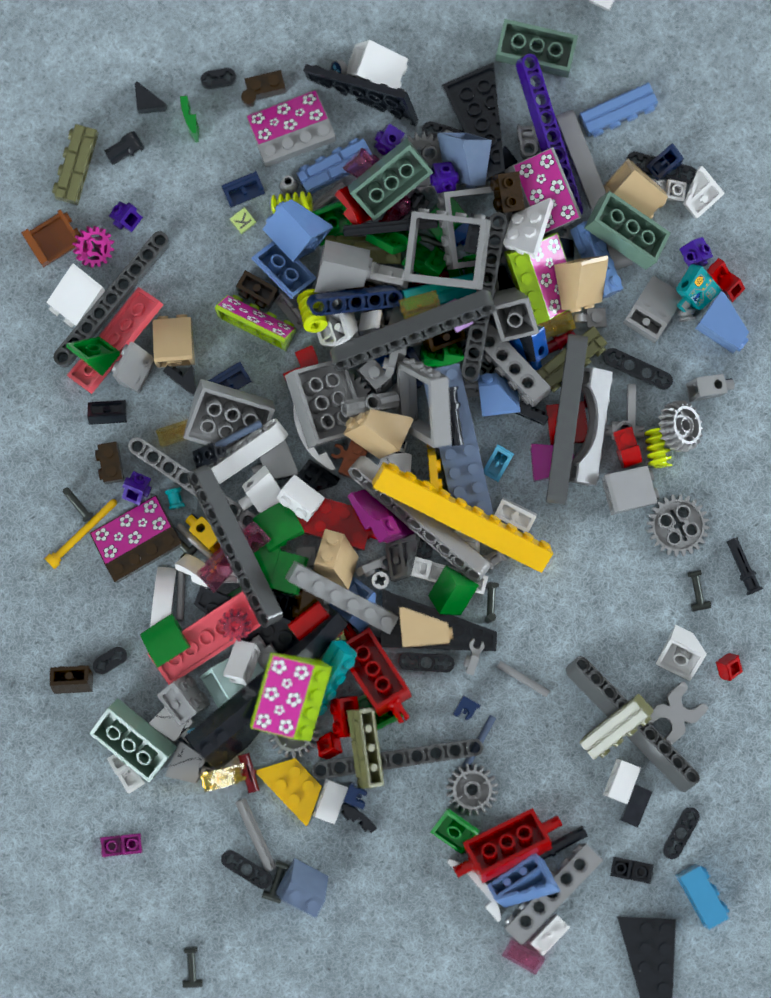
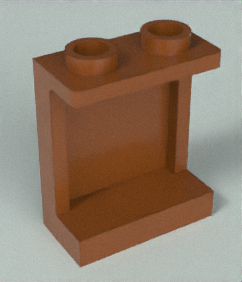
M61 209L57 211L58 214L30 231L26 229L21 232L43 268L75 249L76 246L73 243L78 241L75 236H81L78 229H73L69 224L73 221L68 213L65 212L63 214Z

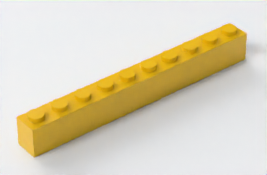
M383 462L372 480L374 489L540 573L543 572L553 555L551 545L546 541H538L534 539L532 534L528 532L522 533L517 530L516 526L510 523L504 524L497 516L492 514L489 516L477 506L471 507L467 505L465 500L459 497L457 499L451 497L450 493L446 490H438L426 480L422 482L416 479L414 474L400 471L399 467L393 463L387 464Z

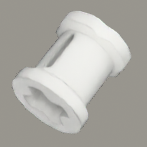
M377 572L373 575L372 585L374 588L383 590L388 586L389 578L387 574ZM377 576L386 579L383 586L375 583Z

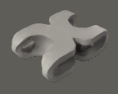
M685 682L679 683L667 694L666 701L668 706L658 704L653 707L654 712L650 715L652 718L649 721L650 724L659 718H666L670 722L671 730L665 739L671 745L685 733L686 727L684 722L696 723L708 710V706L704 703L699 704L693 710H688L683 706L681 698L688 689Z

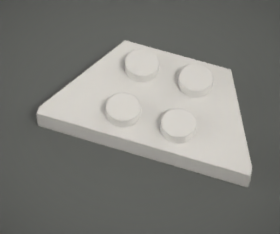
M551 198L512 214L503 241L505 248L516 250L520 254H530L531 258L534 259L537 258L554 204Z

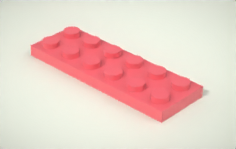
M138 287L98 336L120 351L119 357L103 376L81 359L67 376L92 394L110 373L114 364L122 358L121 352L126 344L129 345L130 341L134 342L164 304Z
M241 591L181 631L191 647L158 668L169 685L234 644L236 640L242 639L261 626L244 592Z

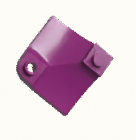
M365 489L348 495L365 530L371 528L379 543L385 541L389 543L415 533Z

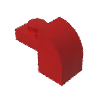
M720 258L709 266L707 273L718 284L727 298L733 302L745 290L741 279L729 272L725 262Z
M313 345L295 352L300 367L293 370L319 364ZM290 370V371H288V372H286V373H283L284 378H285V375H287L288 373L292 372L293 370Z
M632 426L612 432L618 449L616 452L621 468L624 469L642 463L639 445H637Z

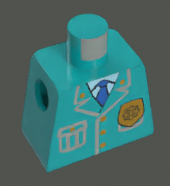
M691 264L676 288L677 293L682 297L677 307L683 312H686L689 307L699 310L703 309L722 289L702 266Z

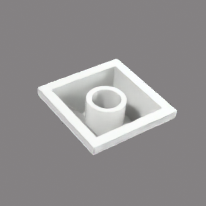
M675 625L656 665L691 681L706 657V652L692 632Z

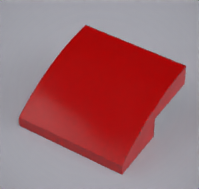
M348 186L339 189L335 193V196L347 208L343 215L352 224H363L372 220L350 194Z
M584 401L579 403L574 444L584 443L588 430ZM559 404L546 405L550 445L554 444Z
M318 601L290 622L288 627L300 641L330 615Z

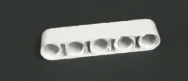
M276 418L271 419L262 428L252 432L228 448L225 456L219 458V461L208 466L212 469L218 483L221 484L287 438L288 433Z

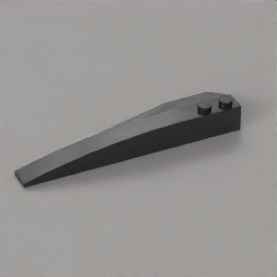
M335 611L283 655L320 659L332 641H335L348 624ZM266 669L186 735L188 741L199 755L218 771L246 749L260 733V730L250 728Z

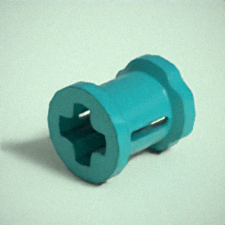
M181 487L165 491L170 504L169 510L185 507L181 497Z

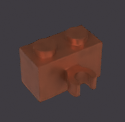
M351 440L347 451L340 444H335V447L340 449L341 452L339 455L331 454V457L334 459H343L338 473L350 479L352 478L348 473L349 468L360 456L366 457L368 454L367 450Z

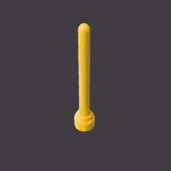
M111 499L56 553H49L44 559L56 569L60 565L61 558L117 505V500Z

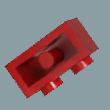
M344 696L331 700L330 712L334 720L332 728L336 737H351L347 710L359 708L357 696Z

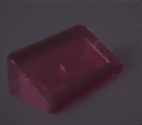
M510 939L502 954L506 959L535 975L546 959L513 939Z

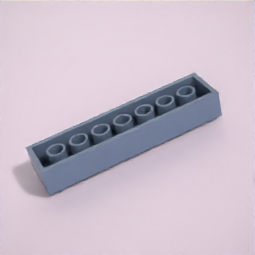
M460 364L435 368L434 370L440 371V373L448 377L449 387L458 386V402L461 403L459 416L464 445L438 447L447 491L451 497L455 499L459 497L465 500L467 505L481 508L487 515L494 514ZM423 382V386H424V390H425V395H426V399H427V403H428V408H429V391H428V384H426V383Z

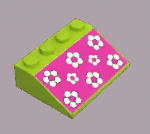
M558 232L543 237L537 258L535 259L531 258L530 254H520L516 250L504 252L515 288L529 297L537 325L568 311L561 308L554 267L555 264L567 262Z
M233 294L232 297L227 295L215 306L218 318L284 351H287L296 333L293 323L287 320L282 322L276 319L277 316L269 311L264 313L260 311L259 306L253 303L248 305L237 295Z
M271 653L250 728L291 739L311 741L332 667L319 659Z

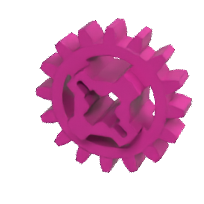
M87 226L86 232L80 230L81 236H75L78 241L73 243L77 247V249L73 250V253L79 254L76 259L82 260L81 264L85 266L88 264L91 268L94 267V264L97 267H101V262L107 263V257L112 258L109 252L114 251V248L110 247L114 241L109 239L111 234L105 233V229L101 228L99 230L98 226H94L92 229ZM95 234L100 235L99 237L96 236L95 238L91 237V235ZM93 255L96 256V258H94V259H89V258H88V257H92Z

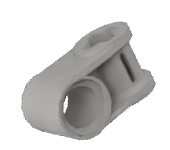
M517 124L520 155L525 160L537 154V135L533 125L521 126ZM530 147L534 152L528 154L524 149Z

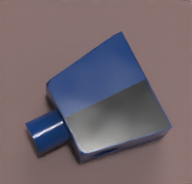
M538 326V334L509 341L510 345L529 362L534 370L542 367L540 360L549 353L545 328L543 326Z

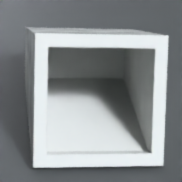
M371 40L355 44L347 65V74L362 80L369 79L373 83H383L397 89L401 87L400 80L407 71L408 65L406 64L408 58Z
M72 264L48 299L47 304L50 306L49 310L54 315H62L65 318L63 321L73 328V326L76 327L104 294L105 290L75 264Z

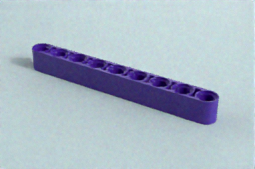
M527 54L517 60L516 70L541 152L554 147L582 215V202L539 61L535 55ZM525 60L529 63V68L525 66ZM530 79L534 80L535 87L531 85ZM536 97L540 99V105L536 102ZM542 115L546 118V123L542 121ZM547 134H550V135H551V137H552V141H551V142L548 140Z

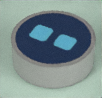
M334 60L331 63L330 69L347 75V66L343 60Z

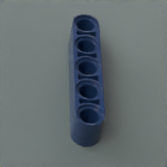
M386 285L313 294L307 299V307L316 316L396 307L402 303L403 296L395 286ZM391 293H396L393 299H388ZM373 295H377V299L370 302V298ZM354 297H359L355 304H351V300ZM340 299L337 306H332L334 300ZM321 302L318 308H313L314 303Z

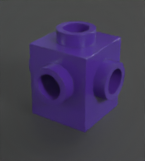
M389 123L383 130L378 131L374 138L376 142L373 147L385 156L396 145L400 144L405 133Z
M452 163L432 164L433 174L430 175V183L435 187L436 192L455 191L456 183H459V174L457 171L455 172Z
M121 201L113 207L109 215L114 221L112 224L120 230L124 228L130 232H133L143 218L136 212L137 208L129 202L125 204Z
M703 237L694 239L679 249L688 266L694 264L704 267L708 264V260L713 257L711 249Z
M133 471L130 478L126 477L123 483L122 499L140 505L144 497L148 498L152 487L149 486L151 478Z

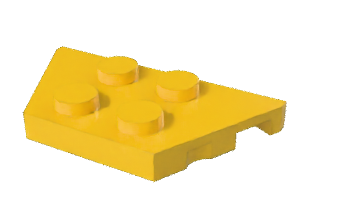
M426 444L429 482L434 488L440 490L442 489V478L438 479V473L441 471L440 459L436 460L435 448Z
M296 758L256 770V774L307 826L321 791V784Z

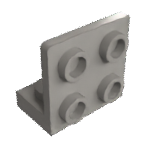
M188 674L175 680L157 694V697L179 726L210 705L206 694L198 689L196 681Z

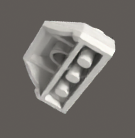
M340 299L334 300L332 306H337ZM354 313L325 315L328 323L327 327L323 331L317 332L322 346L335 347L343 344L359 330Z

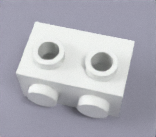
M293 475L281 489L276 499L283 506L295 512L299 518L308 522L321 506L325 497Z

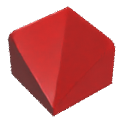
M729 653L716 661L721 679L731 681L743 672L739 655Z
M333 732L319 737V740L316 741L319 757L323 759H331L342 753L340 738L336 737V734Z

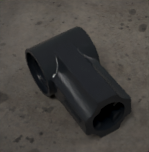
M132 131L124 135L121 141L107 148L104 152L111 164L115 165L128 156H134V153L139 150L143 151L145 147L136 132Z

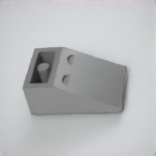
M652 276L623 324L656 343L677 310V304L682 297L677 293L676 289L657 277Z
M130 341L129 345L126 344L122 349L121 355L123 356L120 362L117 361L114 364L112 372H114L113 377L119 384L139 394L155 365L154 357Z

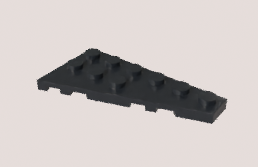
M493 62L442 84V88L463 131L492 140L486 176L487 181L492 180L491 176L505 173Z
M305 65L303 72L307 80L328 89L334 87L341 95L346 97L349 93L357 97L356 101L383 113L388 110L394 115V118L401 120L404 117L411 121L410 125L417 126L419 119L409 95L404 89L391 88L383 83H373L369 79L362 80L351 74L344 75L333 69L326 70L318 65Z
M201 585L194 605L205 614H208L231 599L232 596ZM283 616L280 621L268 627H258L240 639V641L252 643V638L260 635L266 646L271 643L278 654H285L299 642V639L288 627V624L293 620Z
M382 590V607L399 617L390 634L381 630L382 647L402 648L399 608L404 607L448 623V627H452L453 639L450 640L449 644L408 648L471 650L469 643L474 638V647H479L483 641L484 649L482 651H496V631L453 615L439 614L437 609Z
M617 916L639 997L673 998L676 920Z

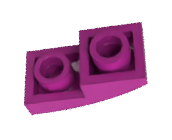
M140 833L100 837L102 857L142 853Z

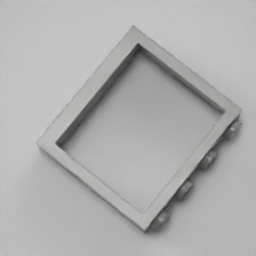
M491 187L438 193V203L436 204L440 211H447L448 215H452L450 198L494 192L491 190ZM512 212L503 213L507 218V229ZM499 219V225L502 226L504 221ZM439 221V226L442 228L443 233L441 243L445 249L443 259L446 261L447 270L474 267L476 260L458 263L453 222ZM503 246V257H501L500 263L507 262L504 252L509 249L505 248V246ZM497 258L487 259L486 262L494 264Z
M418 208V212L412 211L403 281L483 290L491 221L485 219V215L474 214V218L467 217L466 213L455 212V216L448 215L447 211L437 210L436 214L429 213V209ZM420 218L480 225L473 281L413 274Z
M404 358L403 361L396 362L397 386L400 398L399 415L414 419L408 433L433 448L452 445L448 377L440 373V371L424 365L423 362H418L414 358ZM416 378L428 384L430 425L418 419Z

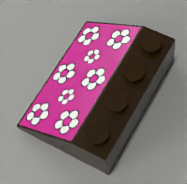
M157 495L90 532L107 570L116 583L184 545Z

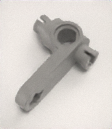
M627 384L626 420L611 421V425H605L604 430L606 431H604V436H610L611 440H615L612 432L620 430L623 426H632L635 437L644 438V426H635L636 384Z

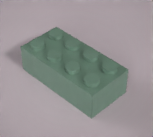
M504 19L495 61L516 66L518 59L527 54H533L537 57L542 72L568 78L578 35ZM525 60V66L529 68V63Z
M406 138L348 185V189L353 198L375 221L433 174V171L428 162Z
M608 191L598 199L584 229L645 270L657 263L671 232L611 191Z
M118 698L106 709L89 733L148 783L160 772L178 748Z

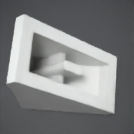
M382 310L361 313L358 331L368 334L383 328L385 318Z

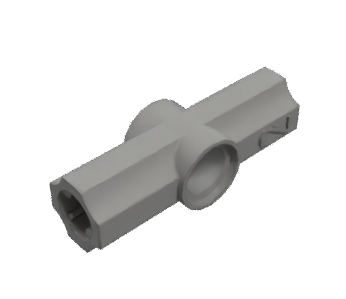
M396 391L370 394L364 397L341 401L340 408L346 418L359 415L361 412H366L370 409L382 411L399 407L400 398ZM368 400L372 402L373 408L368 405Z

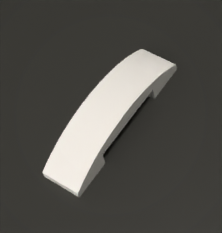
M294 406V421L304 447L321 466L334 472L336 469L326 452L318 455L314 447L308 449Z
M415 557L411 576L436 583L446 565ZM450 567L458 573L462 574L457 568ZM484 575L480 582H475L479 585L475 593L484 595L488 576Z
M159 566L157 568L150 627L172 614L176 568Z
M450 858L447 860L452 869L453 866L461 863ZM471 871L467 873L490 900L485 907L499 922L501 920L499 907L487 884H482L476 872Z

